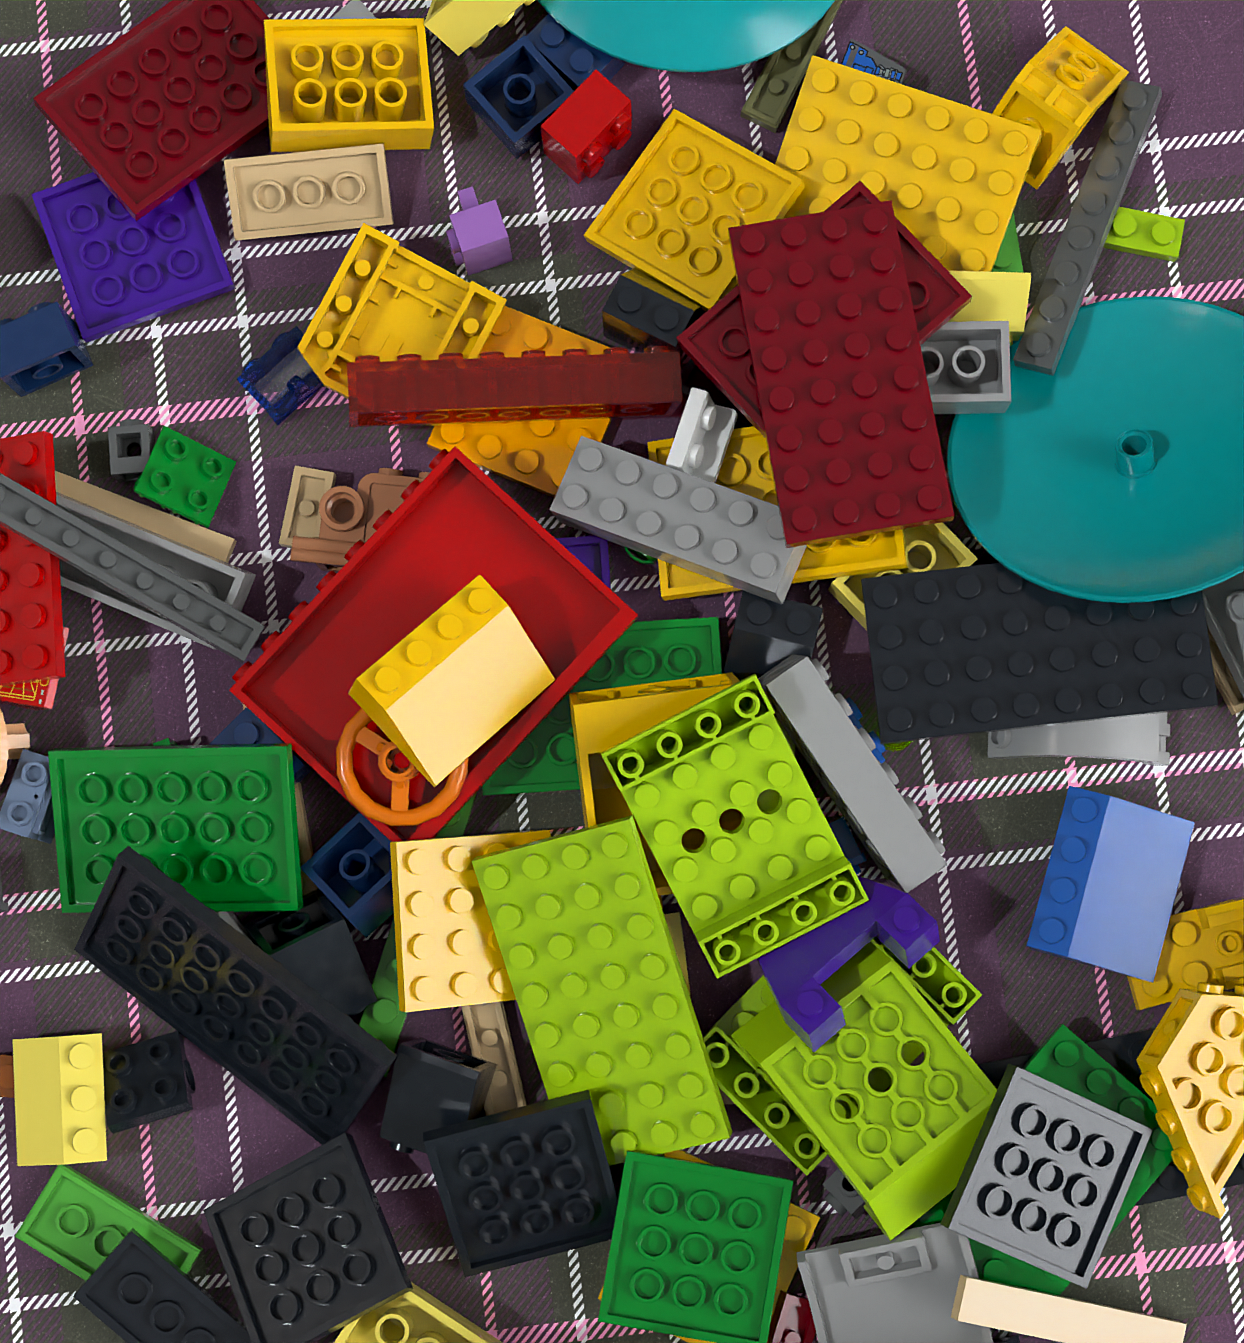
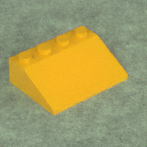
M424 18L264 20L271 152H301L384 143L385 150L430 149L434 132Z
M479 574L356 678L348 694L432 786L435 787L555 681V678L509 605Z

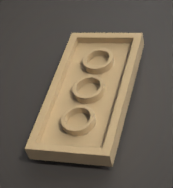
M384 143L224 160L235 241L361 228L363 223L371 227L394 224Z

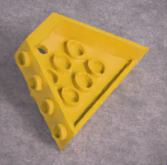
M1198 982L1197 989L1180 988L1136 1060L1142 1073L1140 1075V1082L1146 1093L1152 1097L1158 1111L1155 1115L1157 1123L1161 1130L1168 1135L1173 1147L1171 1151L1172 1159L1177 1168L1184 1174L1189 1186L1187 1188V1195L1190 1202L1197 1210L1221 1219L1226 1210L1219 1193L1244 1153V985H1235V991L1228 992L1224 991V985Z

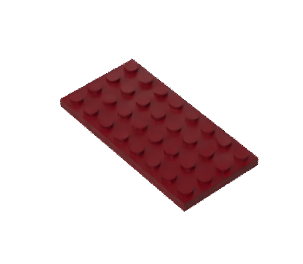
M892 200L728 228L729 242L786 548L953 521L954 512Z

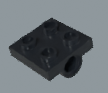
M178 1030L103 1053L105 1112L107 1127L113 1134L193 1110L191 1094L196 1091L195 1079L190 1063L186 1058L183 1037Z

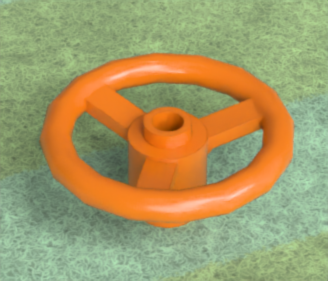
M361 708L346 723L336 748L337 776L347 799L366 817L389 826H415L441 815L460 794L468 773V758L449 774L445 787L432 801L417 808L409 809V781L420 771L411 762L406 768H399L395 764V756L401 753V751L392 741L388 742L366 727L372 719ZM356 742L378 755L380 771L386 778L392 780L391 808L375 803L360 788L353 772V749Z

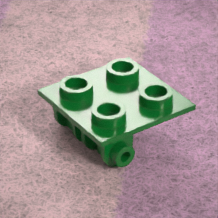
M163 426L144 470L139 475L133 489L134 492L139 494V497H146L160 504L161 508H168L172 510V513H178L194 521V524H200L208 528L236 465V461Z

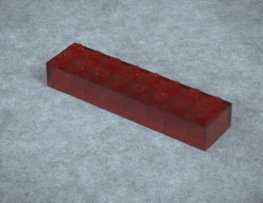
M666 346L644 348V353H628L627 348L614 347L604 349L603 354L587 355V350L567 349L562 351V356H546V352L543 350H528L521 352V357H505L504 352L490 351L480 354V358L463 359V354L443 353L438 355V360H422L421 355L404 354L397 356V361L380 362L379 356L365 355L356 357L355 362L347 363L349 427L672 416L682 402L680 352H669Z

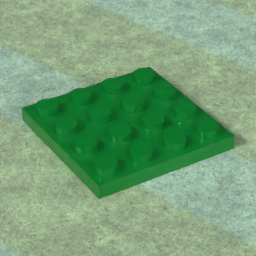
M627 1151L598 1322L715 1343H767L793 1179Z

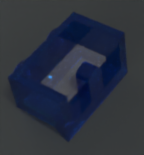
M297 326L290 332L280 334L272 343V348L261 358L251 360L243 368L242 375L237 378L243 389L277 426L323 386L322 382L298 351L297 347L304 333Z

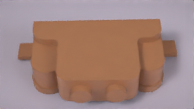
M380 468L378 473L365 475L360 480L357 491L347 486H337L329 489L322 496L319 504L321 516L319 539L293 536L290 560L315 563L320 570L339 572L348 562L344 556L349 549L359 540L365 543L376 532L372 528L376 520L388 509L394 512L404 501L400 497L403 491L415 479L422 482L430 472H420L417 478L403 476L401 470Z

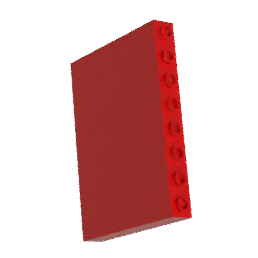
M456 446L450 452L443 449L435 456L428 466L432 471L422 482L415 479L400 496L404 500L394 512L389 509L386 510L372 526L376 532L365 543L359 540L349 549L344 556L348 562L338 573L331 570L322 578L316 586L320 592L310 603L304 600L290 613L288 619L292 622L281 634L276 630L263 642L260 649L264 653L253 664L247 661L236 671L232 677L236 683L229 689L234 696L285 743H292V750L353 805L347 799L338 779L336 765V748L344 727L361 709L348 694L356 678L480 574L509 605L554 676L555 681L468 757V773L460 794L441 815L415 826H389L366 817L355 807L391 842L435 838L639 617L636 612ZM373 720L366 726L388 742L391 741ZM356 742L353 749V772L360 788L375 803L391 808L392 780L386 778L380 771L378 755ZM402 752L396 754L395 764L399 768H406L410 763L407 757ZM421 772L410 779L409 809L417 808L432 801L445 787L449 775L435 787L432 786Z

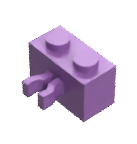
M473 186L457 191L463 210L449 215L452 229L446 230L456 266L464 264L469 276L513 261L509 237L496 200L479 205Z

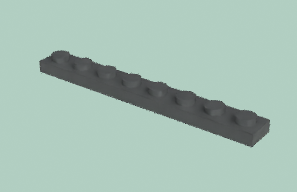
M1122 80L1013 358L1015 366L1054 376L1162 97L1161 87Z
M0 473V525L242 664L244 663L263 631L264 625Z

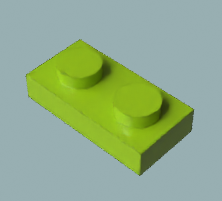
M1119 207L1103 248L1175 262L1179 256L1185 220Z

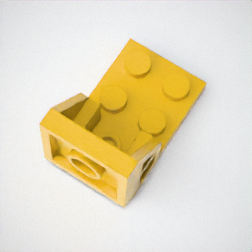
M1067 26L1028 61L992 113L1042 130L1025 178V182L1036 190L1080 135L1096 110L1118 88L1122 80L1129 73V71Z
M1244 896L1171 915L1154 983L1127 976L1136 1010L1172 1002L1180 988L1197 989L1198 982L1224 985V990L1234 989L1235 985H1244Z

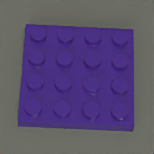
M94 172L32 194L82 339L86 343L236 289L196 178L138 221L130 215Z

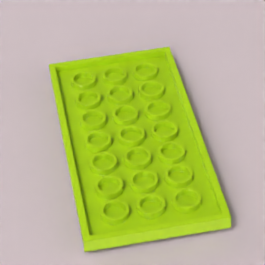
M633 815L475 857L472 860V865L548 1099L589 1090L609 1166L624 1163L627 1151L659 1155L729 1139L733 1131Z

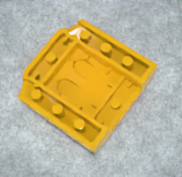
M363 223L297 347L298 351L324 387L394 424L442 426L500 316L507 299L473 281L469 283L400 246L399 241Z

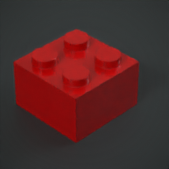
M595 69L541 125L544 154L577 184L586 176L592 178L603 167L605 163L603 158L613 148L615 150L621 149L632 135L630 131L632 129L631 100Z

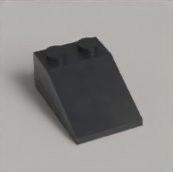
M743 590L723 673L732 672L741 681L753 674H756L757 678L761 677L793 654L808 656L811 659L823 608L785 599L783 604H779Z

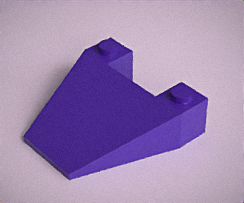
M857 875L869 901L757 958L785 1023L813 1052L817 1051L846 1025L842 1007L826 992L821 984L874 937H877L908 969L940 942L937 921L908 893Z

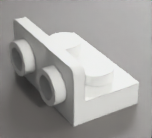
M692 387L666 465L716 483L738 417L737 412L734 409L715 405L707 391Z

